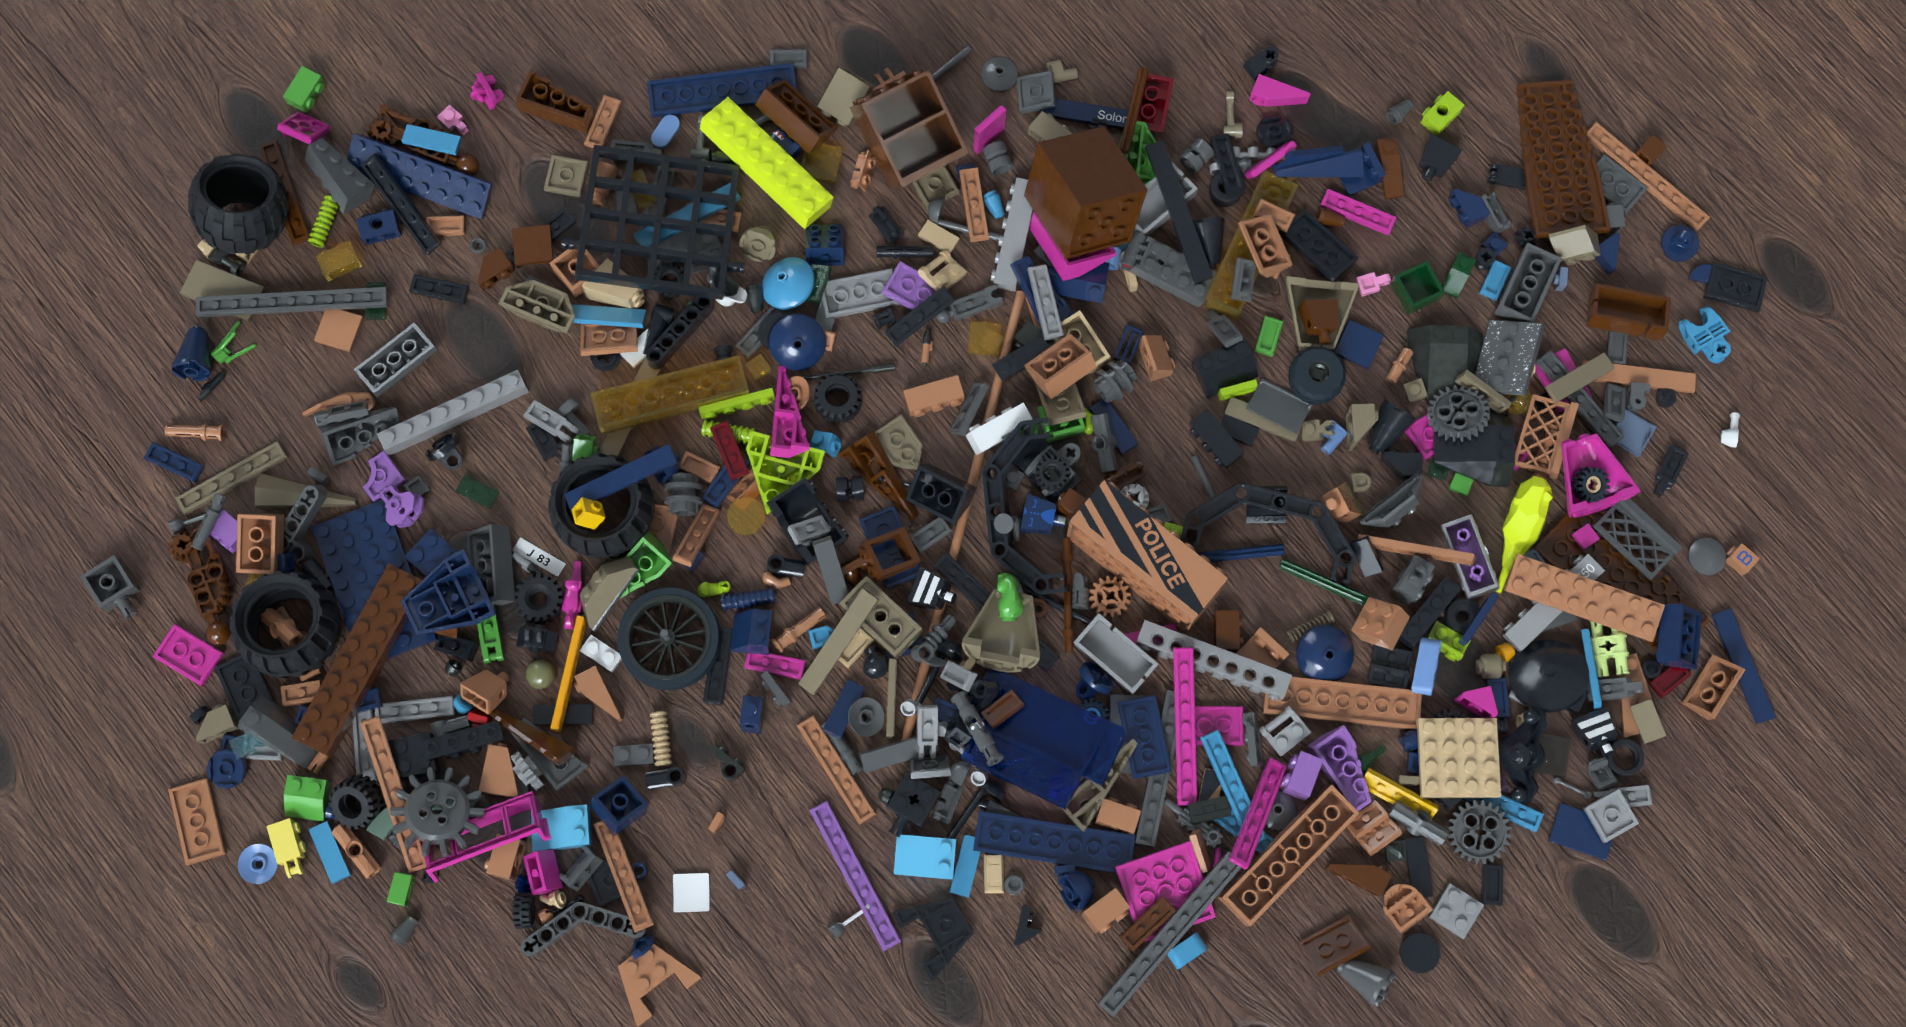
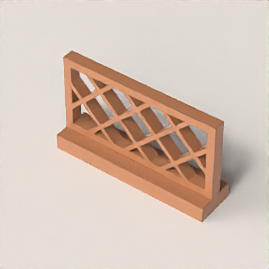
M1533 394L1516 449L1514 466L1550 475L1549 478L1557 479L1563 460L1561 442L1569 439L1579 404L1574 402L1569 404L1561 401L1555 403L1553 399ZM1535 400L1543 402L1546 408L1537 412L1534 407ZM1557 406L1565 408L1564 414L1558 417L1552 411ZM1549 411L1553 420L1544 424L1540 415ZM1537 417L1541 426L1532 430L1529 420ZM1555 422L1559 427V431L1551 435L1546 426ZM1543 428L1548 437L1539 441L1534 432ZM1532 435L1536 443L1527 447L1523 440L1525 437ZM1550 439L1554 448L1546 452L1541 444ZM1539 446L1543 454L1534 458L1529 450ZM1524 452H1527L1531 459L1526 463L1517 461L1518 456ZM1545 457L1549 463L1548 469L1539 467L1536 461Z

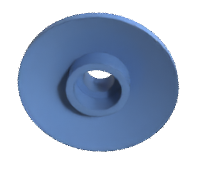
M254 844L247 847L238 859L239 874L245 881L252 884H262L269 881L275 875L278 868L273 849L263 844ZM259 861L263 862V866L261 868L257 867V863Z

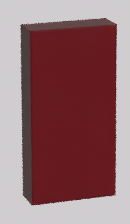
M1669 666L1648 684L1662 699L1692 674L1688 669Z

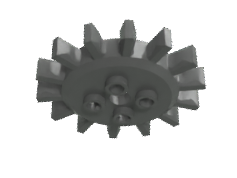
M430 767L427 769L428 782L420 784L415 776H409L410 784L415 788L411 794L400 789L396 790V797L406 801L405 807H390L391 816H405V821L394 825L393 831L395 834H398L407 829L410 830V836L404 841V846L407 849L419 839L424 842L421 847L422 856L427 857L431 844H440L442 856L447 857V842L455 840L459 847L465 849L466 842L461 836L464 830L472 834H479V827L476 824L470 823L469 820L470 817L485 816L484 808H470L469 803L482 798L480 790L465 794L463 790L471 782L468 775L456 785L451 782L453 779L452 768L448 767L444 780H435V772ZM434 794L435 797L433 799H429L428 795ZM449 800L454 801L452 805L446 804ZM434 806H441L443 808L440 814H433L431 812ZM421 812H426L427 815L424 816V817H421V816H420V813H421ZM441 818L446 819L444 823L438 822Z

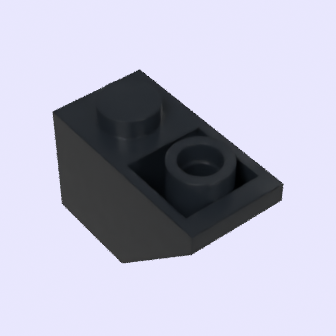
M1389 449L1382 454L1381 461L1399 479L1407 480L1416 472L1421 473L1423 476V453H1417L1415 450L1398 452V450Z

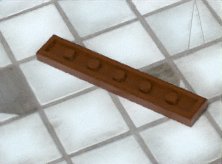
M273 140L259 145L264 163H269L275 169L280 179L283 180L288 194L289 214L285 225L292 245L296 246L307 242L311 237L277 140Z

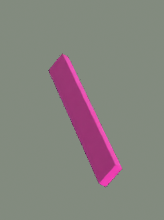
M1193 647L1173 648L1177 805H1188L1197 802Z

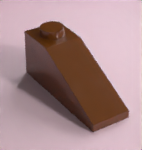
M1396 138L1377 140L1373 150L1386 173L1381 182L1385 200L1403 197L1400 156Z
M1329 864L1325 868L1327 871L1376 897L1383 895L1392 876L1388 873V869L1381 865L1376 867L1375 865Z

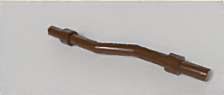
M1063 538L1061 562H1063L1064 572L1068 573V578L1064 580V586L1069 584V592H1064L1063 638H1065V653H1073L1072 638L1074 637V629H1072L1071 562H1073V554L1070 550V538Z

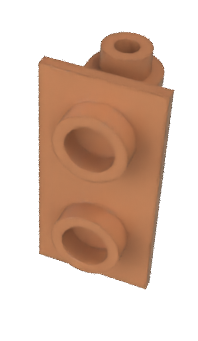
M867 150V153L861 152L858 155L855 168L860 169V171H853L850 180L852 188L857 189L860 186L864 192H866L871 182V174L876 166L875 158L869 150Z

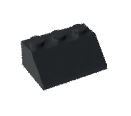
M1243 337L1242 341L1227 348L1223 346L1193 359L1191 364L1207 399L1217 395L1222 388L1244 383L1258 377L1254 356L1245 337Z
M926 463L918 466L905 500L952 524H956L969 507L977 487Z

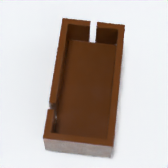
M1596 283L1589 295V311L1586 326L1639 337L1644 334V338L1661 341L1668 331L1671 298Z

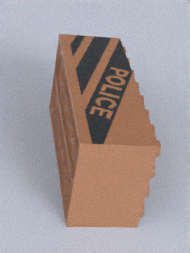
M1104 480L1070 520L1066 538H1070L1071 542L1120 581L1123 580V583L1187 633L1222 590L1228 579L1226 573L1219 567H1213L1210 564L1211 561L1206 556L1198 555L1191 544L1187 542L1184 544L1179 540L1180 536L1172 530L1169 532L1164 528L1162 521L1149 516V512L1144 507L1135 505L1133 503L1134 500L1129 495L1120 493L1119 488L1114 483Z

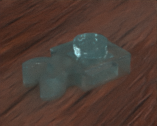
M248 733L229 740L237 760L256 753V746H266L256 738H250Z

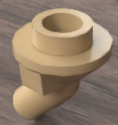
M558 889L554 890L549 896L546 894L540 896L541 901L550 906L554 905L559 909H563L567 901L565 894Z

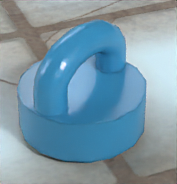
M461 693L453 700L455 709L461 715L469 712L474 706L461 698Z

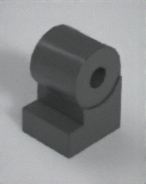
M1631 382L1627 385L1626 407L1628 410L1635 413L1645 407L1646 398L1644 395L1650 392V384Z

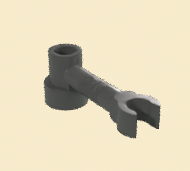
M699 115L696 149H691V159L711 161V148H704L705 134L700 130L701 120L705 115Z

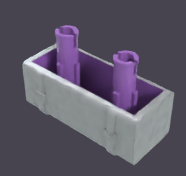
M1472 514L1442 524L1441 532L1448 549L1473 553L1476 557L1475 566L1454 563L1466 598L1472 600L1498 591L1500 586L1496 573L1493 571L1488 550L1482 542L1478 526L1475 524Z

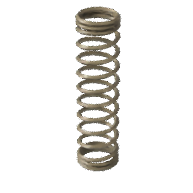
M1327 611L1325 614H1322V617L1318 616V619L1314 618V621L1310 620V623L1306 622L1301 626H1297V628H1293V630L1286 631L1285 634L1288 641L1290 643L1295 641L1290 631L1293 632L1296 640H1298L1294 629L1298 631V634L1301 638L1302 635L1299 632L1298 627L1302 629L1303 634H1305V631L1303 630V625L1306 627L1307 631L1309 630L1307 627V623L1310 625L1311 628H1313L1311 625V621L1315 624L1316 627L1317 624L1315 623V619L1319 622V625L1321 626L1322 624L1319 620V617H1321L1324 624L1327 625L1323 618V615L1326 616L1329 624L1334 623L1335 620L1332 613L1330 611Z

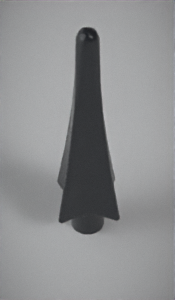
M991 799L988 802L980 800L978 806L984 809V812L1026 818Z

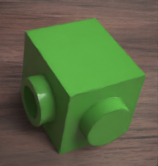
M577 434L573 443L572 461L598 453L599 447L596 446L597 436Z

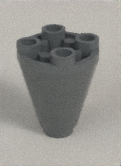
M1351 959L1341 964L1337 969V972L1341 973V977L1368 1003L1377 1008L1381 1001H1384L1389 992L1387 988L1393 983L1397 975L1391 969L1356 959Z

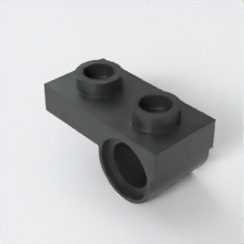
M713 744L708 750L713 756L724 763L721 772L726 780L735 781L745 772V769L742 767L744 763L736 757L734 759L730 758L727 755L729 752L721 745L716 747ZM730 766L736 768V773L733 776L726 775V769Z

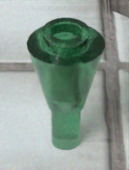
M1382 744L1374 750L1358 754L1362 772H1366L1378 756L1387 751L1385 745Z

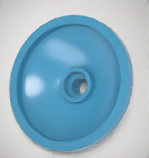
M788 257L777 261L767 270L763 277L761 289H763L764 299L769 305L780 310H788L799 306L809 297L815 283L813 269L806 261L797 257Z

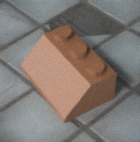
M1068 334L1024 365L1040 390L1050 399L1097 367L1091 351L1071 334Z
M238 514L236 573L273 574L274 571H279L277 554L283 553L284 515Z

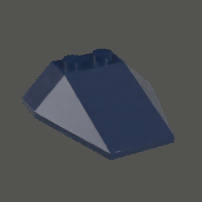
M464 549L445 558L401 600V604L416 635L479 624L496 615L493 603Z

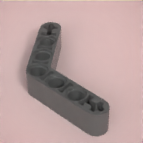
M576 902L524 939L520 945V950L526 956L535 957L583 922L636 939L646 936L648 928L637 932L635 935L634 930L628 928V925H632L631 922L629 923L630 919L628 916L583 902ZM580 906L585 907V914L582 917L576 915V910ZM598 912H603L605 916L601 923L595 921V915ZM563 918H567L569 921V925L565 929H561L559 926ZM617 918H622L623 926L616 929L614 921ZM547 930H550L552 932V938L548 941H545L543 939V933ZM529 943H537L535 946H533V952L527 951V949L529 948Z

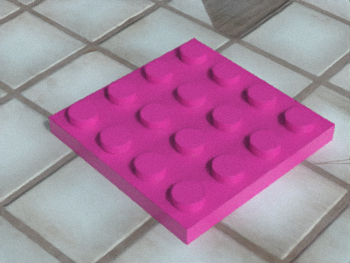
M1186 841L1115 866L1126 902L1130 906L1129 911L1133 922L1162 895L1177 910L1203 880L1191 841ZM1212 904L1206 908L1193 925L1216 917ZM1168 918L1155 932H1153L1144 942L1149 941V940H1152V938H1153V937L1158 933V931L1164 926V924L1169 920V918Z

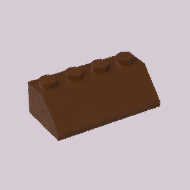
M785 79L765 88L755 104L763 114L773 120L775 125L784 130L791 139H794L808 153L819 149L838 129L832 121Z

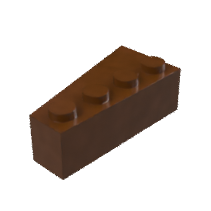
M529 70L516 98L518 110L588 133L594 120L592 107L577 97L569 95L561 87L551 84L546 78L538 76L533 70Z

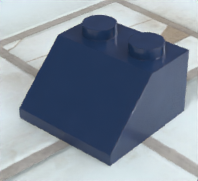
M750 609L735 614L730 652L769 655L773 626L772 610Z

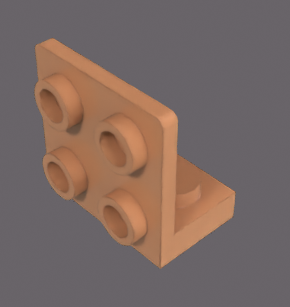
M1261 627L1236 653L1275 669L1289 655ZM1246 672L1250 677H1252L1253 679L1255 678L1253 672Z

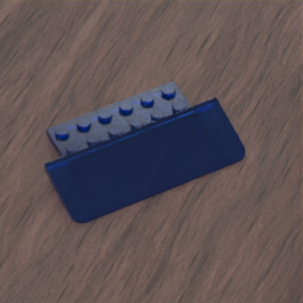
M990 669L985 674L982 681H994L999 688L998 695L993 699L991 705L1012 689L1024 703V707L995 729H992L982 715L980 716L987 731H989L996 742L995 746L998 752L1004 756L1003 760L993 766H988V760L984 753L980 752L972 736L961 755L963 761L1065 810L1083 777L1101 786L1104 785L1126 737L1125 730L1121 726L1005 672ZM973 697L971 705L973 704L975 708L978 704V698Z

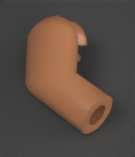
M766 571L762 575L764 584L773 587L775 590L791 585L788 576L778 579L770 571Z

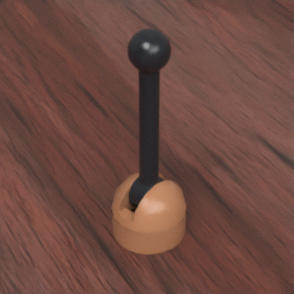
M578 895L576 899L565 904L563 909L557 908L552 911L545 908L538 911L537 914L543 926L554 918V914L576 902H583L584 896Z

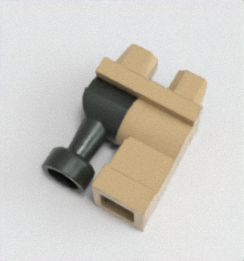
M205 239L201 240L198 244V248L207 259L217 265L224 264L230 267V272L238 276L244 270L245 263L240 260H232L229 257V253H225L221 249H214L208 245ZM258 250L249 255L245 253H236L234 255L249 264Z

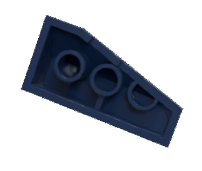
M1102 263L1080 277L1065 281L1061 279L1054 266L1047 267L1051 284L1058 295L1103 303L1109 264Z

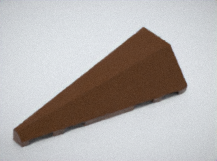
M874 431L838 454L840 458H845L851 464L850 467L852 469H857L864 475V479L883 497L889 498L894 502L898 510L901 509L909 516L908 519L910 521L919 516L913 504L905 500L907 492ZM883 475L886 481L881 482L877 478Z
M496 708L489 714L502 726L527 745L534 747L557 766L562 762L566 763L575 752L574 747Z

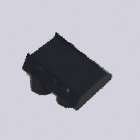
M1260 486L1285 493L1288 491L1287 486ZM1281 496L1276 497L1274 500L1275 506H1282L1284 498ZM1246 504V523H1269L1275 526L1280 523H1286L1287 514Z

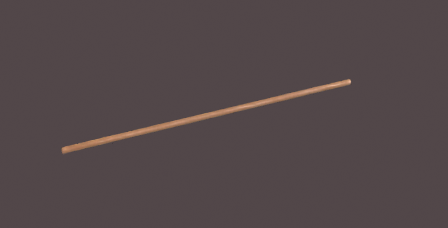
M1020 290L1016 292L999 360L1010 354L1025 298L1024 292ZM997 372L995 373L982 425L986 424V419L995 415L1003 384ZM985 451L978 455L974 454L967 483L975 487ZM972 501L956 524L949 555L956 561ZM946 602L942 610H934L929 632H932L931 627L933 625L938 626L941 623ZM922 662L920 663L911 698L914 701L927 678L930 667ZM916 713L906 717L901 740L912 737L917 718Z

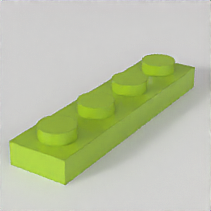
M769 388L698 408L702 419L711 420L716 418V415L723 413L724 415H730L735 410H749L758 404L768 405L775 400L773 389Z

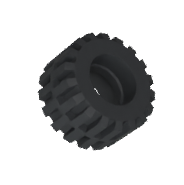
M836 372L832 373L833 376L831 377L828 374L824 380L822 378L819 380V385L815 387L814 403L817 413H820L823 420L826 418L827 422L835 421V424L843 421L844 424L847 423L848 419L853 420L854 415H858L859 408L862 405L861 390L856 380L853 381L851 376L845 377V373L837 375ZM841 390L849 395V400L843 406L835 407L827 402L828 395L833 391Z
M362 774L352 775L336 785L329 795L331 801L328 802L329 807L332 808L330 810L331 814L335 815L334 819L336 821L339 820L342 826L347 825L349 829H360L371 823L384 810L385 801L382 800L384 796L380 791L381 787L376 785L377 782L374 779L371 781L369 776L363 777ZM352 795L360 801L362 808L355 804Z

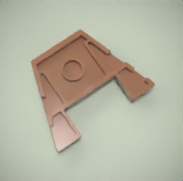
M655 944L641 957L634 959L631 956L618 966L637 1027L653 1016L641 998L675 973L686 989H689L702 979L697 973Z

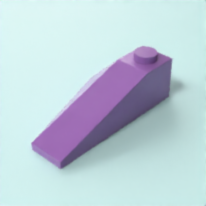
M1344 725L1321 735L1306 746L1311 755L1323 759L1321 769L1335 788L1357 811L1371 802L1366 780L1361 770V762L1356 752L1355 741Z

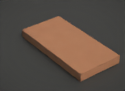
M204 778L168 789L185 864L188 866L227 854L209 779Z

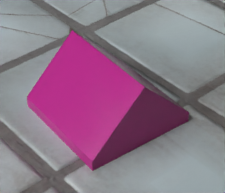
M1491 686L1463 692L1454 700V702L1480 718H1494L1498 714Z

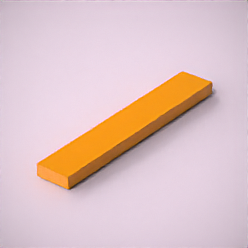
M577 616L551 723L553 733L560 734L586 628V620L582 616Z

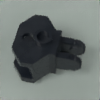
M534 624L533 627H520L516 646L527 649L532 653H556L555 647L559 633L547 630L545 626Z

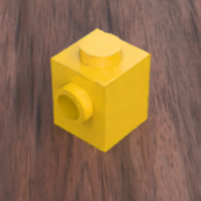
M584 497L571 509L575 524L594 530L605 518L602 503Z

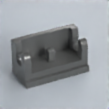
M1494 191L1490 196L1484 195L1481 198L1490 212L1486 221L1492 232L1499 234L1510 229L1512 222L1511 220L1508 221L1496 199L1497 194Z
M1237 257L1230 299L1251 302L1256 270L1255 261Z
M585 845L582 848L584 853L568 872L559 875V878L568 887L577 892L603 862L591 848Z

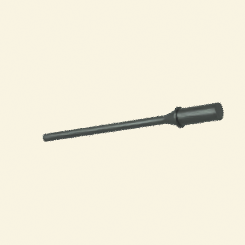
M894 363L874 365L866 369L837 372V375L841 373L849 375L865 372L876 374L879 372L895 371ZM828 374L831 377L833 374L803 376V378L806 380L825 378Z

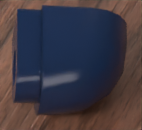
M1409 730L1398 738L1404 752H1412L1418 749L1417 730Z

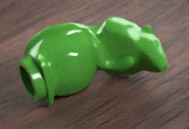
M999 574L997 590L1001 593V597L998 601V611L1000 613L998 618H1001V621H1017V617L1021 616L1024 609L1023 600L1017 591L1019 584L1011 574Z

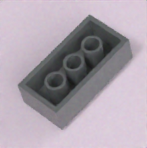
M1527 243L1521 251L1493 314L1508 321L1533 323L1562 258Z

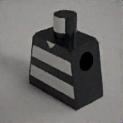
M920 567L907 602L914 607L942 610L945 602L949 604L955 603L957 594L950 592L951 584Z
M1607 706L1572 720L1570 728L1588 751L1600 749L1604 757L1614 752L1611 744L1615 742L1617 733Z

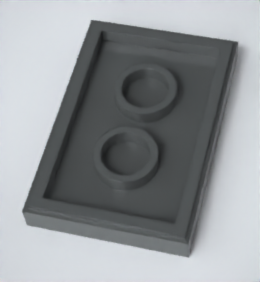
M1604 154L1596 164L1601 178L1605 202L1623 205L1625 217L1647 191L1648 187Z

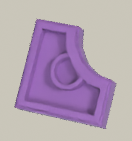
M383 450L368 461L371 466V476L363 488L375 503L381 500L382 494L388 495L391 493L388 489L391 484L398 488L407 481L388 454Z

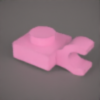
M450 104L437 116L438 121L450 131L456 128L463 136L469 131L462 122L463 116Z
M1373 272L1356 277L1361 297L1379 292V286L1390 284L1389 281H1391L1389 273L1376 277Z

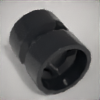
M862 475L852 476L851 479L836 477L837 502H846L850 498L854 501L864 500Z

